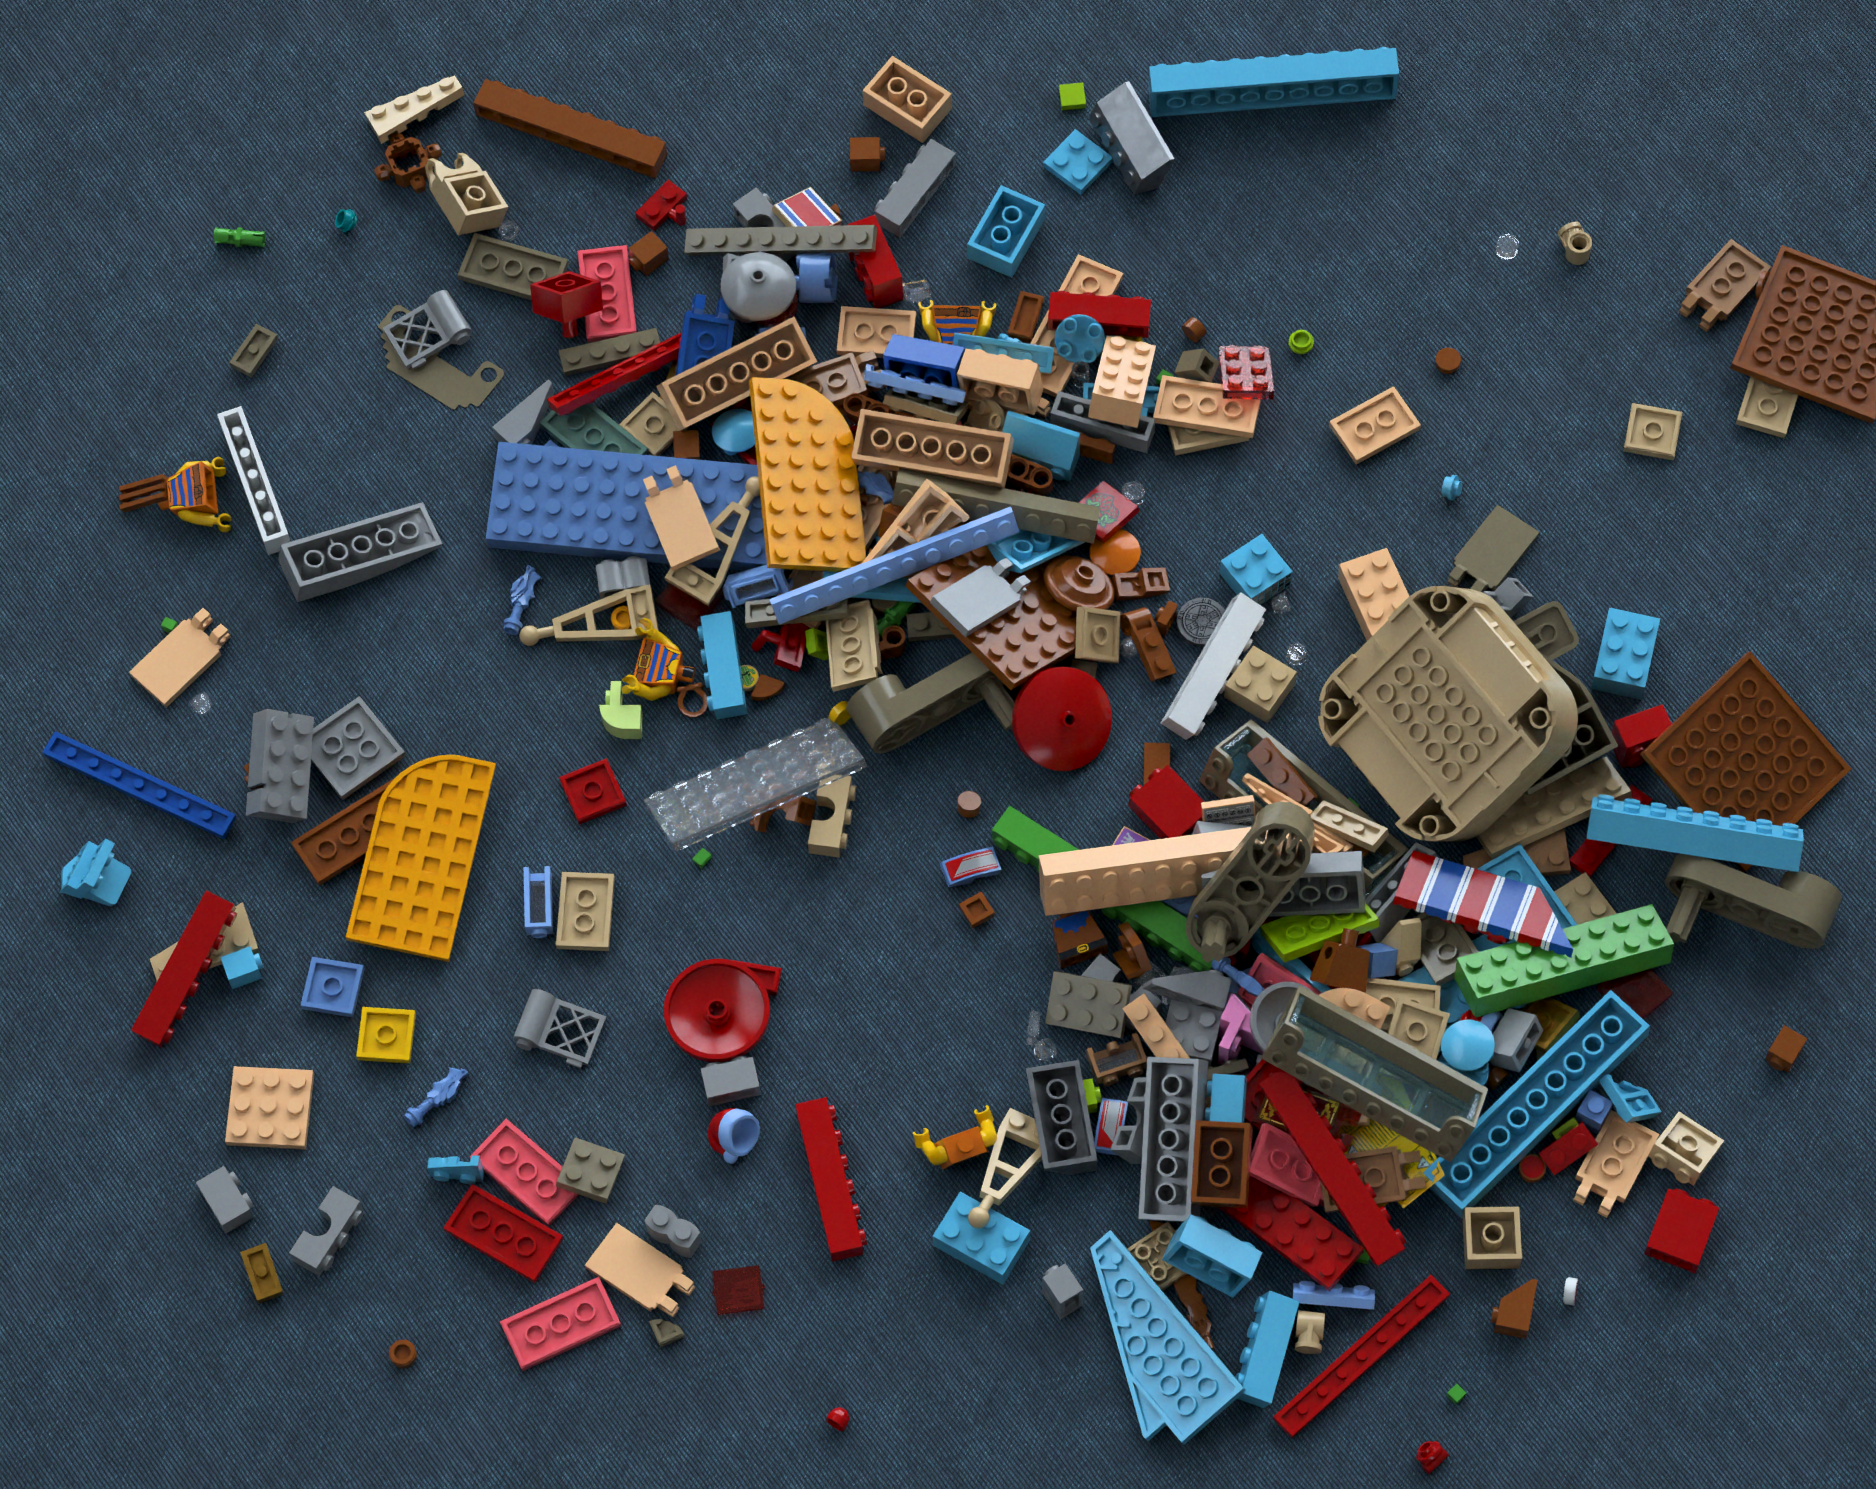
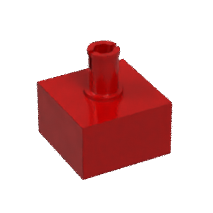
M568 271L530 284L533 313L561 322L563 337L572 338L579 335L576 319L603 310L601 281Z

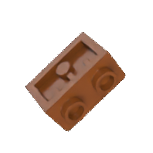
M1127 921L1118 925L1121 932L1118 940L1122 949L1113 953V957L1127 979L1141 977L1145 972L1151 970L1152 967L1141 940Z

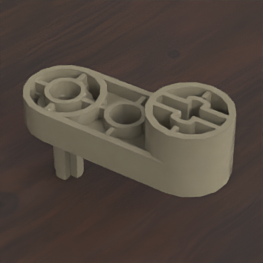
M970 653L908 689L904 687L897 675L890 674L879 677L858 690L848 701L846 710L874 753L882 754L904 745L983 699L987 702L1005 731L1009 729L1012 731L1014 701L1003 687L1004 683L973 653Z
M1275 802L1261 809L1257 813L1250 831L1194 899L1186 919V935L1190 944L1199 953L1203 954L1202 958L1206 962L1210 963L1213 958L1219 962L1222 958L1234 955L1242 949L1306 870L1311 859L1315 826L1311 816L1302 807L1291 802ZM1249 880L1255 882L1259 888L1247 891L1239 883Z
M1678 854L1673 859L1664 880L1668 890L1678 897L1666 927L1672 941L1676 943L1679 941L1686 943L1700 908L1791 945L1808 949L1820 948L1824 945L1842 901V894L1837 887L1827 880L1807 872L1788 871L1782 875L1779 885L1775 886L1711 859L1686 854Z

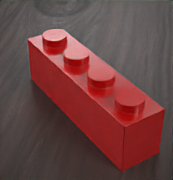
M1051 292L1048 330L1056 331L1064 319L1080 314L1095 319L1101 325L1105 335L1148 338L1151 300L1139 296L1124 298L1118 295L1098 296L1093 293Z

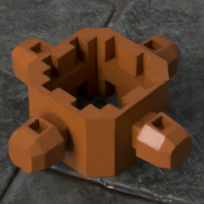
M392 133L390 135L391 145L387 147L385 152L387 164L383 163L374 169L377 180L384 181L393 176L398 186L404 188L411 186L416 193L424 192L426 190L425 179H428L425 166L428 159H438L441 157L442 152L439 145L431 144L423 149L419 139L412 137L405 139L402 133ZM410 152L412 155L416 154L421 161L419 163L420 167L416 168V166L408 168L406 173L404 169L400 171L395 164L397 162L396 158H405L408 156L407 153Z

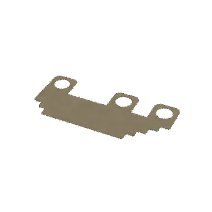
M401 305L394 306L378 325V328L383 330V327L392 323L394 313L402 311L407 314L411 311ZM399 327L391 333L395 338L404 339L405 335L403 333L407 328ZM384 330L381 338L386 341L383 348L388 351L385 358L390 361L387 368L452 410H455L458 405L464 408L468 407L469 404H473L476 407L480 406L504 376V371L489 361H485L472 377H469L439 358L437 355L440 351L426 358L427 363L414 370L412 367L407 369ZM423 335L418 339L417 342L421 343ZM407 345L406 358L409 360L416 356L419 347ZM485 368H493L497 372V377L492 382H485L481 378V372Z

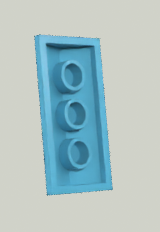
M1019 529V533L986 546L997 563L1007 558L1013 563V567L1008 569V571L1022 573L1085 542Z

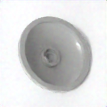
M755 252L738 257L727 266L721 278V295L725 304L733 313L749 320H768L780 315L791 305L796 294V280L790 266L779 257L768 253ZM755 276H761L762 278H761V279H755L754 277H755Z
M1280 982L1267 987L1257 996L1250 1012V1029L1256 1044L1263 1052L1287 1003L1300 985L1310 990L1309 988L1295 982ZM1299 1049V1052H1301V1053H1303V1054H1305V1055L1308 1054L1307 1052H1305V1051Z

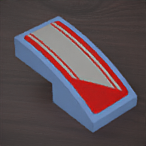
M993 847L958 855L940 863L948 887L970 884L975 878L998 875L1002 870Z
M1102 1098L1094 1141L1096 1152L1117 1155L1110 1149L1118 1126H1125L1128 1109L1127 1101Z

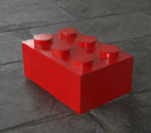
M872 215L847 224L875 225L877 227L875 252L846 253L849 261L854 260L856 267L854 271L858 281H863L865 285L863 291L867 302L872 301L874 308L879 309L902 301V275L876 216Z

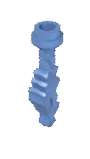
M857 470L859 487L866 489V495L870 494L881 497L884 501L883 505L892 502L894 490L884 475L868 471L862 473Z
M527 565L525 574L512 583L510 604L513 609L510 617L506 618L503 622V630L510 635H517L521 631L523 626L520 622L522 611L528 608L529 600L535 598L533 592L534 584L542 579L535 572L536 569L530 565Z
M1222 958L1219 962L1213 959L1211 963L1213 970L1220 971L1223 974L1226 973L1227 976L1233 978L1249 994L1257 997L1265 990L1250 975H1246L1241 970L1238 971L1232 967L1230 958Z
M449 1067L448 1076L439 1082L433 1083V1089L427 1092V1099L417 1108L409 1107L406 1110L407 1113L403 1115L405 1120L412 1127L423 1123V1115L433 1107L439 1108L440 1105L444 1106L446 1102L451 1103L456 1098L461 1081L468 1076V1071L462 1068L459 1070Z

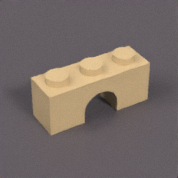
M826 772L820 773L816 795L817 806L828 807L834 811V814L828 820H812L808 840L810 854L840 858L841 849H846L848 834L844 833L845 825H850L852 810L848 808L850 801H854L856 795V786L852 785V776Z

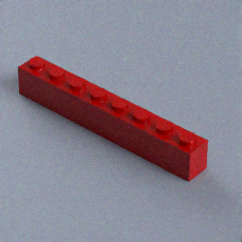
M1279 1070L1260 1082L1259 1087L1378 1269L1405 1251L1403 1244L1406 1243V1240L1399 1229L1394 1231L1390 1226L1389 1221L1392 1219L1384 1206L1379 1208L1374 1201V1198L1377 1197L1369 1183L1364 1185L1359 1178V1175L1362 1174L1354 1160L1349 1162L1344 1155L1347 1152L1346 1147L1339 1137L1334 1139L1329 1132L1332 1129L1331 1124L1325 1115L1321 1117L1315 1110V1107L1318 1106L1310 1092L1305 1094L1300 1087L1303 1082L1289 1073Z

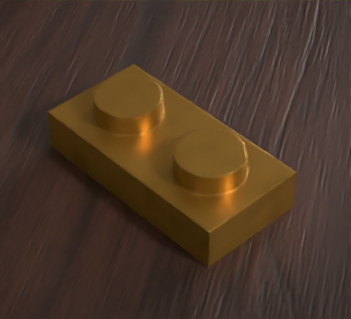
M266 1243L240 1252L258 1304L284 1295Z

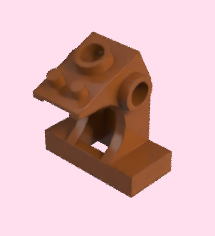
M771 789L750 793L751 800L748 802L750 814L753 816V820H750L751 827L754 826L756 831L766 833L771 815L780 809L785 811L786 820L811 826L817 804L816 800Z

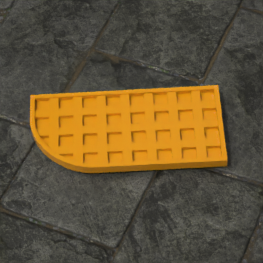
M752 377L749 381L767 568L842 572L862 564L866 558L860 492L857 465L851 459L854 439L846 420L831 401L805 384L788 379Z
M440 755L411 765L393 779L382 794L378 804L346 933L347 941L449 962L496 763L460 755Z

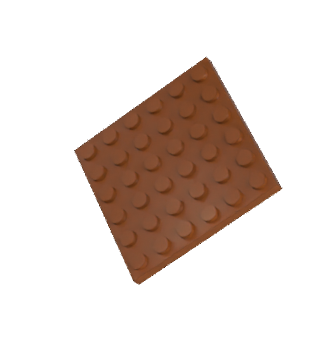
M1781 245L1730 369L1873 424L1876 418V281Z
M986 545L937 563L908 579L905 585L1010 690L1028 681L1035 674L1050 668L1075 653L1077 612L1069 610L1058 603L1047 591L1043 575L1044 568L1051 561L1050 559L1022 573L1009 571V575L1004 579L1010 585L1015 579L1023 575L1031 581L1030 585L1025 587L1027 592L1021 596L1018 606L967 637L958 631L930 601L934 595L984 565H990L993 568L997 561Z
M1751 651L1745 653L1640 753L1682 804L1693 809L1694 813L1703 814L1704 811H1713L1719 813L1720 817L1730 818V815H1739L1745 817L1746 821L1756 822L1757 819H1765L1771 821L1772 825L1783 826V823H1797L1851 770L1849 765ZM1733 862L1741 872H1746L1752 866L1750 864Z

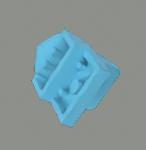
M105 839L97 846L88 841L81 848L79 854L61 870L62 888L60 892L80 899L86 898L107 906H113L117 903L129 879L131 869L113 858L114 853L111 850L115 843Z

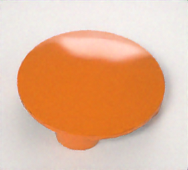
M1122 529L1118 530L1104 544L1095 538L1094 544L1091 543L1090 545L1091 561L1108 575L1132 572L1135 570L1140 559L1141 550L1137 539L1131 533Z

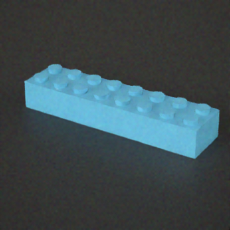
M1604 794L1592 798L1587 839L1799 872L1804 838L1803 829H1798V825L1783 823V826L1772 825L1771 821L1765 819H1757L1756 822L1746 821L1745 817L1739 815H1730V818L1720 817L1719 813L1713 811H1704L1703 814L1694 813L1693 809L1688 807H1677V810L1666 808L1667 805L1662 803H1651V806L1640 804L1639 800L1629 798L1624 801L1614 800L1613 796Z

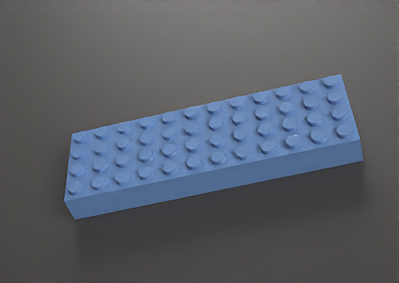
M498 442L486 541L489 548L626 560L631 556H639L640 558H646L647 562L670 564L644 503L646 502L645 498L650 495L643 479L653 476L659 490H665L673 486L666 469L676 465L683 481L688 479L689 482H692L708 522L711 524L732 501L737 504L746 492V481L753 476L758 477L757 465ZM760 496L754 497L747 508L750 511V517L728 570L746 571L767 565ZM733 513L718 530L732 538L740 516ZM717 541L720 551L690 564L695 567L719 569L728 547ZM784 569V575H790L793 569Z

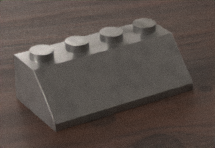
M1128 81L1096 102L1089 118L1092 126L1096 128L1103 145L1110 152L1114 164L1121 171L1126 184L1130 187L1133 194L1158 189L1175 158Z
M1079 1060L1026 1068L1044 1171L1069 1175L1097 1171V1155Z

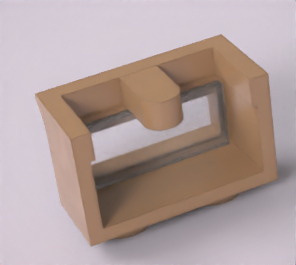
M1137 1033L1132 1034L1130 1042L1118 1045L1117 1041H1112L1107 1044L1105 1050L1094 1053L1091 1047L1086 1052V1058L1097 1085L1103 1083L1104 1086H1110L1117 1083L1119 1077L1126 1075L1129 1078L1138 1077L1144 1073V1069H1147V1058Z

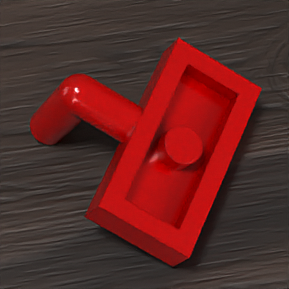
M668 179L635 212L636 218L653 231L668 217L678 225L683 226L686 224L687 219L685 207L681 204L687 199V193Z
M803 623L781 625L779 634L763 630L752 643L751 648L758 652L767 641L776 644L774 664L798 672L801 668L806 644L805 631L809 627Z

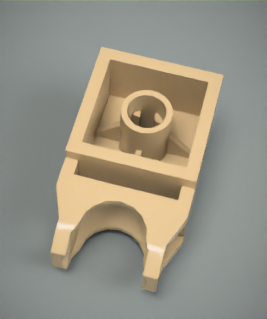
M464 153L457 154V159L454 161L456 169H450L434 158L428 159L425 170L429 180L430 191L457 235L501 226L508 210V205L486 171H482L480 166Z

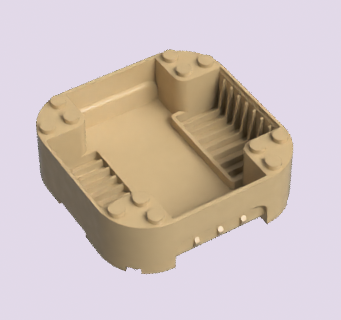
M1431 586L1409 596L1388 617L1389 620L1355 654H1351L1330 675L1319 697V701H1321V716H1318L1322 734L1328 744L1341 747L1346 752L1355 767L1361 770L1370 785L1376 788L1384 798L1385 803L1388 806L1390 805L1400 817L1395 823L1400 830L1419 840L1465 841L1487 830L1565 754L1576 733L1578 712L1574 696L1568 685L1495 600L1473 589Z

